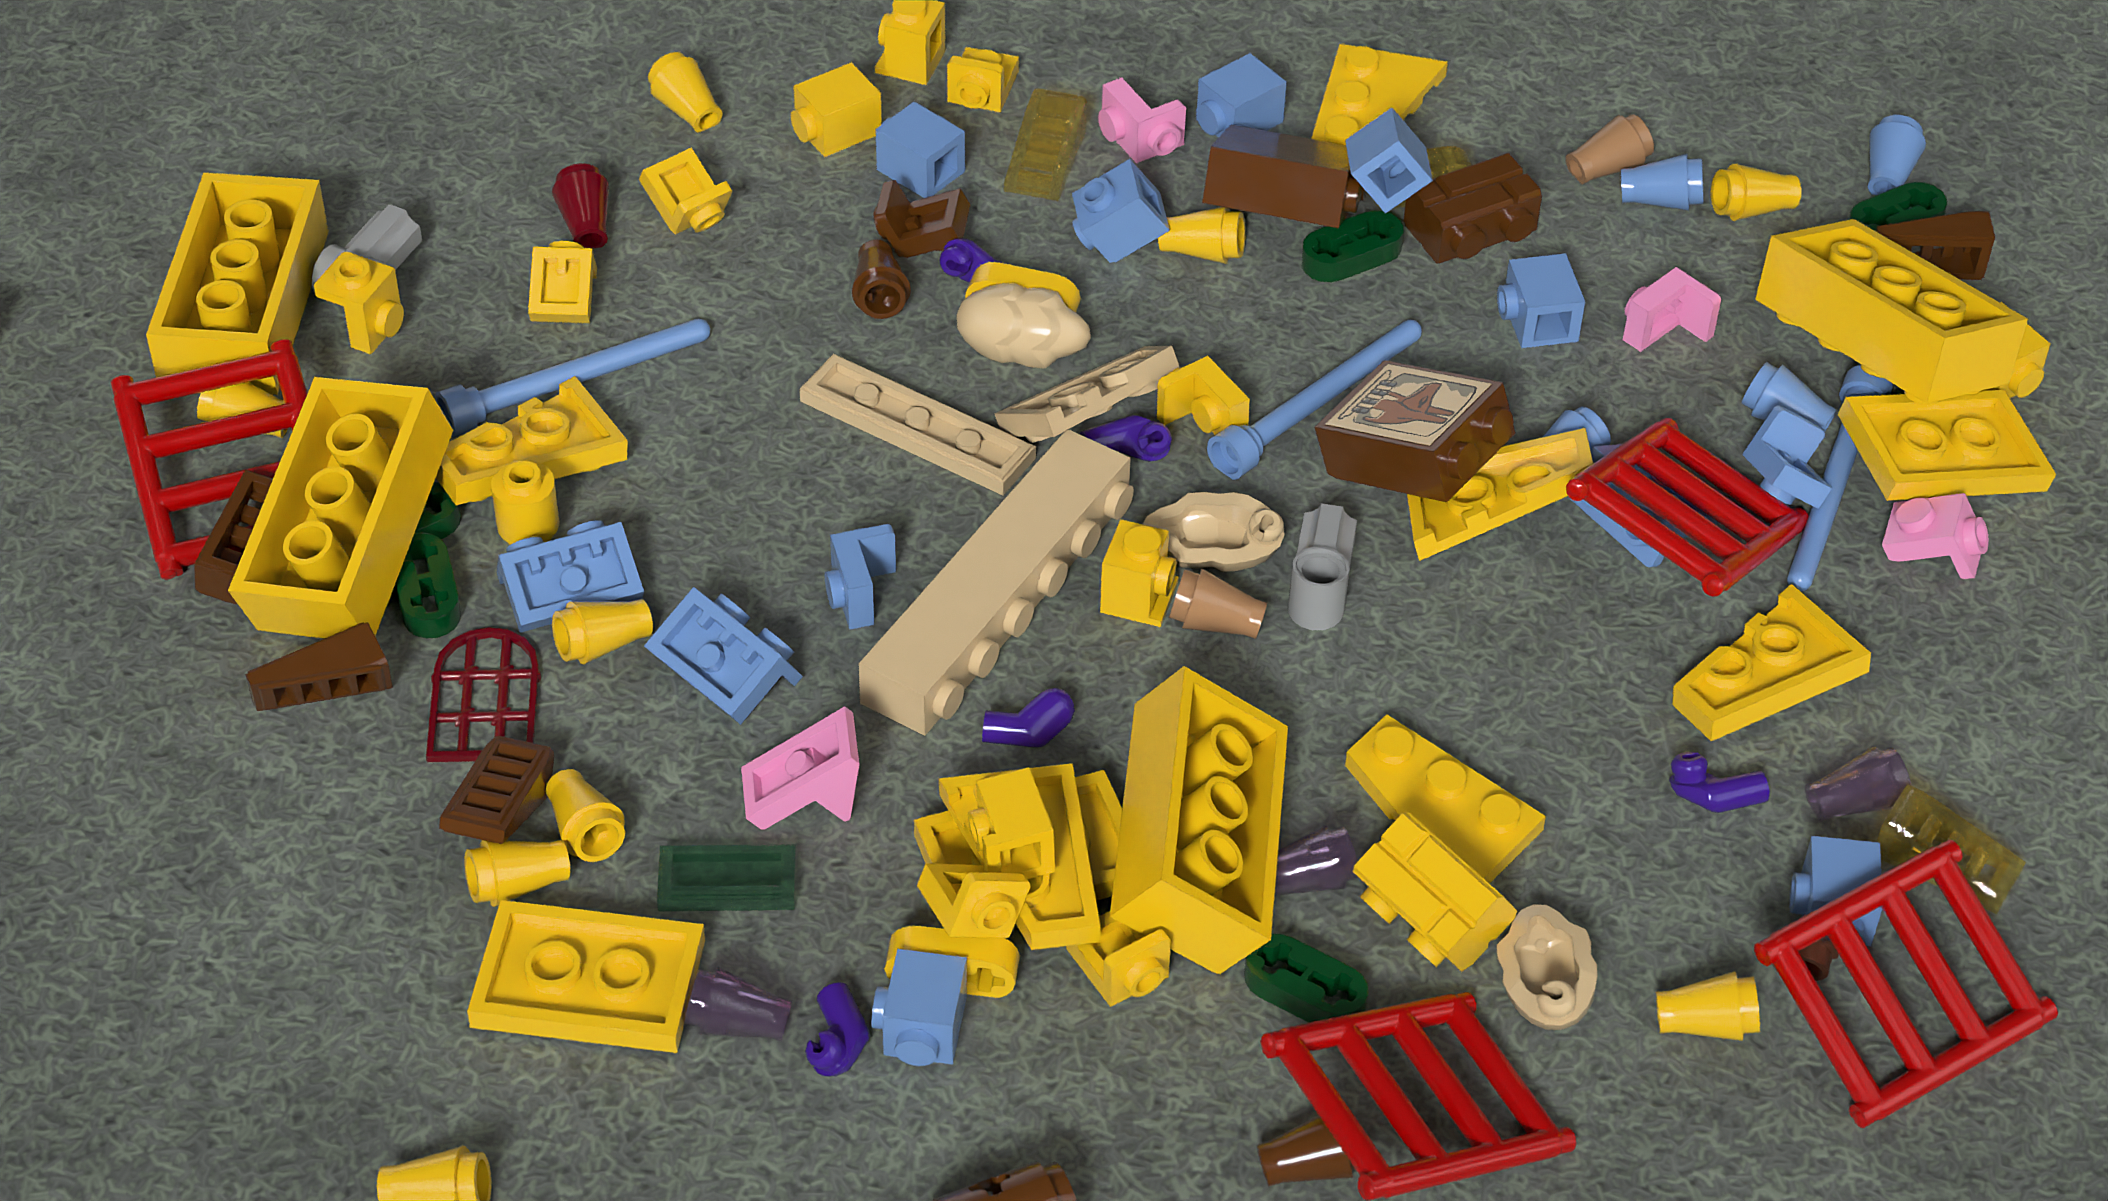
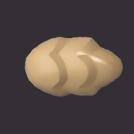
M1001 283L987 286L973 292L962 301L956 314L957 329L963 339L981 355L1000 363L1015 362L1027 367L1047 368L1058 358L1073 355L1086 348L1091 338L1089 325L1083 318L1065 305L1058 292L1045 288H1025L1016 283Z
M1209 492L1187 493L1176 503L1159 508L1151 513L1143 522V525L1169 531L1168 556L1176 559L1180 567H1214L1223 572L1243 570L1265 562L1276 553L1285 535L1284 522L1276 511L1271 510L1265 504L1249 495L1235 492L1224 494Z
M1533 904L1521 909L1513 920L1509 933L1496 945L1497 957L1504 970L1503 984L1511 1003L1530 1023L1545 1030H1563L1577 1024L1587 1014L1594 999L1597 983V964L1591 955V940L1585 928L1570 923L1559 911L1548 905Z

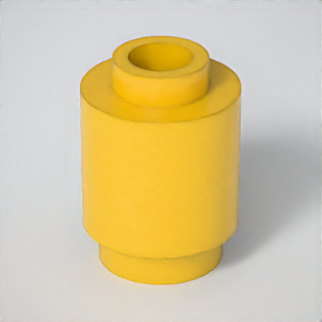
M531 460L515 461L501 467L494 474L491 481L496 525L499 535L510 545L531 537H541L543 542L550 541L558 531L560 523L553 473L545 465Z

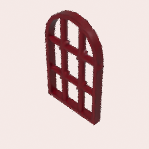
M487 627L469 630L453 638L439 652L434 672L431 675L433 686L426 750L427 762H475L482 750L468 751L470 722H491V725L495 726L494 737H505L506 721H528L526 742L534 743L538 682L541 681V672L538 667L536 651L525 637L508 629ZM486 638L502 639L500 669L479 670V667L475 666L477 640ZM512 643L520 646L530 657L531 669H514V665H510ZM466 644L464 670L443 671L446 659L457 648ZM509 679H531L529 711H511V707H507ZM459 680V685H463L460 712L438 713L441 681ZM473 680H494V683L498 684L496 711L475 712L476 709L474 707L471 708ZM455 722V726L459 727L457 751H435L437 723Z

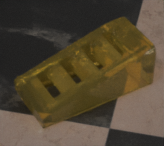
M1040 88L1033 91L1005 177V192L1059 201L1086 131L1087 100L1083 96ZM1027 167L1053 172V174L1049 175L1024 170V168Z
M1907 784L1881 826L1877 842L1880 843L1881 860L1897 866L1933 847L1932 843L1934 840L1943 843L1951 839L1959 845L1962 853L1971 856L1965 868L1959 863L1957 864L1983 907L1992 913L1998 914L2023 872L2026 862L1932 796ZM1909 828L1919 832L1918 835L1911 831ZM1985 864L1997 869L1989 884L1978 877ZM1934 878L1927 881L1935 886H1938Z

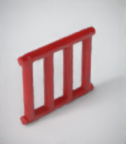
M283 339L274 342L270 346L271 352L134 382L133 377L129 375L118 376L111 381L114 403L155 562L158 565L162 579L169 580L183 574L182 567L194 565L210 536L207 535L177 542L170 512L230 499L245 469L163 488L155 459L292 428L293 431L308 393L292 341ZM272 376H277L285 404L149 435L142 410L144 405ZM280 461L246 470L274 478ZM252 525L245 526V528L253 530L254 527ZM233 545L229 546V549L243 553L245 550Z
M1664 418L1650 425L1578 473L1566 485L1567 495L1572 500H1585L1702 583L1703 591L1712 597L1718 596L1730 589L1800 534L1805 528L1809 517L1804 509L1790 508L1680 432L1677 423L1671 418ZM1661 448L1667 453H1669L1671 456L1682 462L1684 465L1695 471L1697 474H1699L1700 476L1708 480L1710 483L1724 491L1726 494L1737 500L1739 503L1750 509L1752 512L1763 518L1771 525L1767 526L1766 524L1761 522L1759 519L1748 513L1746 510L1735 504L1733 501L1722 495L1720 492H1718L1717 490L1709 486L1707 483L1696 477L1694 474L1683 468L1681 465L1670 459L1668 456L1660 452L1659 449ZM1637 465L1747 543H1741L1633 467ZM1611 482L1717 556L1722 562L1718 563L1607 484Z
M1951 839L1937 846L1930 847L1771 933L1769 937L1754 945V952L1759 962L1764 966L1774 965L1855 1102L1849 1107V1113L1860 1128H1865L1877 1120L1886 1118L2036 1032L2043 1025L2058 1016L2057 1007L2049 997L2042 996L2039 998L1975 894L1957 864L1963 858L1962 851L1959 845ZM1932 878L1936 881L2013 1009V1012L1987 1027L1906 895V892ZM1879 907L1883 909L1961 1039L1960 1042L1934 1057L1931 1055L1853 924V921ZM1826 936L1829 937L1908 1070L1881 1087H1878L1798 952Z
M1471 993L1446 994L1285 1027L1262 1035L1261 1048L1264 1055L1269 1059L1280 1058L1360 1175L1357 1186L1359 1194L1364 1200L1389 1198L1557 1157L1560 1154L1572 1152L1576 1148V1137L1572 1129L1566 1126L1560 1128L1556 1126L1475 1016L1476 1001ZM1447 1023L1527 1134L1502 1140L1422 1028ZM1393 1035L1472 1147L1446 1153L1367 1040ZM1331 1047L1339 1049L1411 1152L1415 1161L1394 1166L1387 1164L1311 1054L1312 1051Z

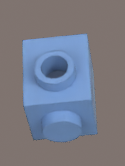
M1249 53L1199 79L1196 120L1207 134L1216 135L1218 138L1230 125L1267 131L1283 122L1286 81Z
M912 102L893 117L887 118L881 126L876 128L877 170L923 198L933 196L965 172V131L948 122L944 117L931 112L916 102Z
M1390 108L1345 140L1352 176L1385 213L1433 181L1425 145L1393 108Z
M1130 159L1102 176L1092 179L1085 186L1072 193L1077 218L1073 220V227L1078 238L1087 249L1096 248L1109 262H1117L1170 231L1159 190Z
M1566 253L1509 260L1506 283L1498 287L1497 303L1502 320H1511L1521 348L1578 342L1585 299Z
M1811 836L1802 872H1794L1792 877L1790 913L1802 914L1803 917L1881 874L1880 843ZM1881 907L1853 921L1866 946L1872 945L1882 912Z
M897 949L889 987H877L872 1009V1028L883 1029L884 1056L898 1057L901 1061L914 1066H926L933 1062L953 1065L967 998V958Z

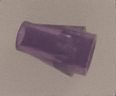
M1871 746L1821 779L1806 784L1805 793L1807 801L1818 820L1824 821L1837 816L1895 809L1899 805V800L1911 795V782L1902 758L1893 747L1879 750L1877 747Z
M1325 824L1278 850L1274 897L1286 894L1346 889L1347 881L1358 878L1352 872L1354 865L1358 861L1345 826L1329 830Z
M720 967L717 968L716 973L699 969L691 992L684 1023L700 1027V1035L770 1038L782 1042L793 1001L778 997Z

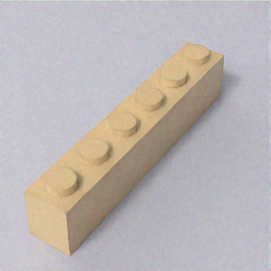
M1069 429L1066 430L860 661V704L924 736L940 718L945 720L951 718L959 708L967 686L976 676L984 678L993 669L1002 645L1011 635L1019 637L1025 632L1031 622L1034 608L1045 595L1054 597L1059 592L1066 579L1068 568L1079 556L1087 558L1093 552L1099 541L1101 530L1111 518L1119 520L1124 516L1131 504L1134 493L1133 486L1129 485L1130 457Z

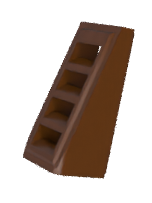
M1989 211L1962 212L1877 226L1876 228L1877 233L1909 251L1912 250V246H1921L1920 251L1912 253L1960 280H1982L1985 277L1995 240Z
M245 469L194 563L195 588L199 593L228 603L237 604L228 592V589L243 553L229 549V546L233 545L245 549L252 530L239 526V523L255 525L261 509L249 506L248 502L252 499L264 503L273 478Z
M363 622L250 670L245 674L251 699L257 711L393 688L388 661L368 622Z
M502 736L494 737L482 750L441 814L439 829H442L444 832L493 843H504L548 798L546 795V785L553 776L554 751L544 745Z

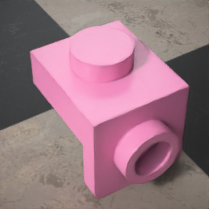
M1123 78L1103 84L1102 110L1098 114L1101 131L1108 141H1116L1136 163L1157 155H1167L1184 145L1186 107L1179 100H1174L1151 109Z
M1675 267L1650 286L1640 287L1630 297L1625 307L1627 319L1623 341L1641 352L1677 325H1680L1704 342H1707L1714 336L1721 298L1706 285Z
M1961 493L1894 502L1882 547L1888 559L1896 562L1950 556L1960 578L1971 579L1976 576L1981 554H1985L1988 550L1989 538L1983 518L1975 516L1966 494Z

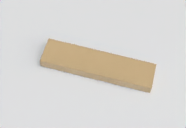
M835 354L800 388V402L1001 495H1004L1036 459L1035 445Z

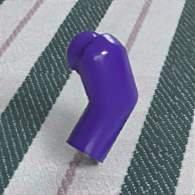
M964 238L949 241L939 258L940 266L947 275L959 277L967 282L971 281L975 270L981 264L987 262L1004 263L995 260L972 240Z
M1136 415L1118 419L1079 433L1117 452L1146 462L1158 461L1164 458L1170 451L1172 442L1171 432L1165 425Z
M1049 688L1039 693L1019 713L986 710L982 742L1033 748L1043 747L1067 727L1073 719L1075 712L1074 702L1063 689Z
M1697 752L1680 753L1671 762L1673 775L1670 776L1669 782L1676 795L1711 812L1721 813L1766 803L1769 800V785L1764 773L1760 770L1719 778L1707 773L1708 762L1706 758Z
M843 982L829 984L818 993L817 1003L829 1028L818 1033L820 1040L817 1044L809 1039L805 1050L808 1062L817 1073L828 1077L839 1076L848 1072L870 1038L869 1028L850 988Z

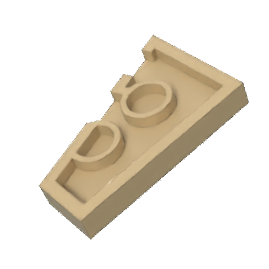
M1172 345L1144 346L994 413L1000 430L1013 436H1025L1028 443L1038 442L1055 437L1086 419L1112 409L1113 404L1128 396L1136 397L1156 390L1159 379L1180 366Z

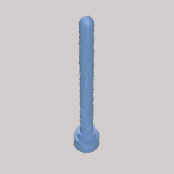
M694 319L480 391L474 386L465 389L463 385L459 384L436 392L435 400L453 429L451 437L455 438L477 428L478 423L486 421V414L559 390L560 383L574 376L580 382H584L703 342L710 335V326L703 319Z
M1415 320L1402 322L1250 427L1247 425H1230L1210 438L1207 443V452L1212 465L1232 480L1239 479L1258 465L1260 456L1263 453V446L1370 374L1384 360L1389 361L1419 340L1422 334L1420 324Z
M1860 365L1854 366L1846 373L1839 393L1840 401L1843 404L1845 397L1891 395L1893 383L1885 378L1875 377L1864 372ZM1841 423L1822 477L1832 490L1819 509L1812 506L1787 576L1788 585L1793 584L1799 591L1807 590L1813 582L1858 452L1843 423Z

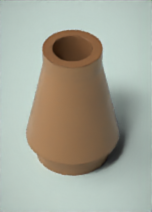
M1634 114L1627 117L1617 115L1577 150L1566 155L1567 168L1583 185L1592 179L1621 172V169L1642 166L1645 163L1646 157L1654 152L1653 139L1649 129L1638 116Z
M1202 568L1200 574L1184 569L1169 618L1184 622L1182 629L1238 634L1256 639L1267 602L1251 597Z

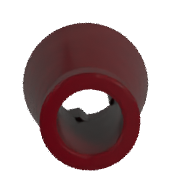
M577 163L563 168L556 176V183L552 188V196L572 235L573 242L581 244L584 248L603 247L608 241L606 231L609 196L608 180L601 175L597 167L591 164Z

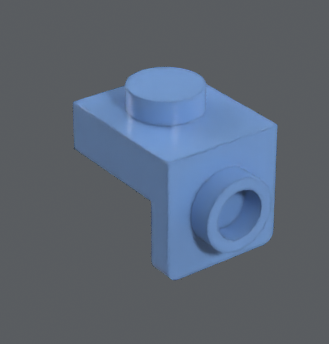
M1782 406L1774 407L1742 454L1764 477L1760 486L1773 497L1788 505H1791L1795 498H1798L1819 509L1832 490L1807 464L1825 437V432L1818 425Z
M890 524L859 528L830 535L832 570L826 571L824 574L827 596L832 609L843 608L849 629L874 625L873 583L871 577L896 572L895 534Z

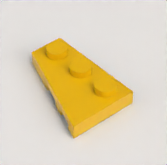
M1339 44L1311 139L1346 145V139L1390 108H1393L1404 120L1409 113L1413 114L1423 103V97L1433 85L1437 87L1446 77L1448 62L1375 50L1366 46Z
M574 376L559 384V394L543 403L534 397L518 405L517 417L503 424L486 422L450 441L436 479L455 505L478 502L492 496V478L506 464L520 460L536 461L548 467L553 473L554 479L580 472L595 471L603 466L627 460V439L577 377Z
M1586 428L1502 446L1448 502L1407 494L1413 540L1419 561L1567 497V483L1578 473L1593 464Z
M1791 584L1778 595V605L1768 614L1763 615L1758 612L1745 623L1744 634L1731 646H1719L1673 686L1672 705L1710 741H1714L1869 673L1871 652Z
M1388 714L1346 752V768L1389 820H1396L1402 813L1408 811L1489 884L1544 829L1546 819L1544 814Z
M1073 763L1030 768L1054 829L1055 872L1027 879L1031 887L1016 920V925L1031 950L1101 942L1100 920ZM1015 770L938 778L939 795L981 865H984L983 851H977L968 821V811L978 809L973 792L976 780H980L990 774L1007 773Z

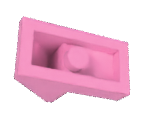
M844 706L741 767L745 814L748 821L761 830H765L813 801L821 804L844 822L850 820L859 770L854 716L851 710Z

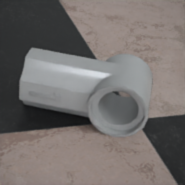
M388 204L383 211H377L345 247L332 244L321 252L313 269V289L314 283L343 252H350L394 267L396 270L422 242L420 225L409 217L406 210Z
M1321 503L1317 509L1312 512H1305L1303 516L1297 553L1292 563L1288 614L1296 624L1306 629L1326 630L1332 628L1341 621L1344 615L1357 520L1347 515L1343 506Z

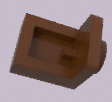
M891 180L884 182L882 185L878 205L874 209V222L879 235L885 240L888 239L897 255L909 258L931 251H944V247L949 241L963 238L971 204L961 188L909 202L897 181Z

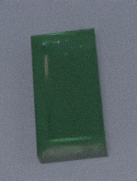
M796 845L660 846L657 888L658 912L795 910Z

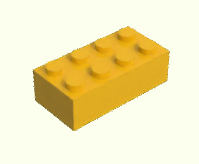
M203 172L146 333L156 377L271 352L270 346L278 340L287 339L294 344L312 287L314 265L324 249L329 233L319 180ZM277 376L250 381V383L264 391L278 395L280 385Z
M1855 219L1772 235L1755 298L1756 301L1776 312L1777 318L1782 322L1801 327L1816 336L1819 344L1823 347L1842 352L1860 363V367L1864 372L1875 377L1885 378L1903 389L1905 396L1910 400L1926 405H1934L1941 400L1965 394H1978L1981 390L2009 384L2028 318Z
M314 377L228 589V592L258 631L325 639L360 623L368 622L376 636L453 433L451 425L428 388Z
M1185 666L1134 705L1110 917L1145 936L1162 929L1171 940V950L1213 973L1221 974L1271 940L1288 726Z

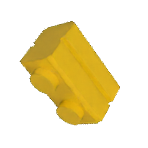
M1408 811L1402 813L1382 834L1381 841L1374 843L1354 865V870L1352 871L1368 886L1359 897L1388 924L1398 915L1409 923L1415 930L1406 940L1435 967H1438L1447 958L1463 972L1475 963L1486 951L1489 942L1497 939L1516 918V913L1518 912L1503 895Z

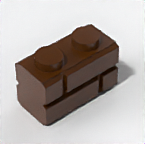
M1506 153L1434 178L1432 182L1406 199L1403 222L1405 227L1422 244V247L1436 264L1457 257L1469 259L1477 255L1483 248L1507 240L1518 242L1529 236L1531 232L1536 231L1542 200L1541 189L1527 173L1523 174L1522 167L1510 153Z

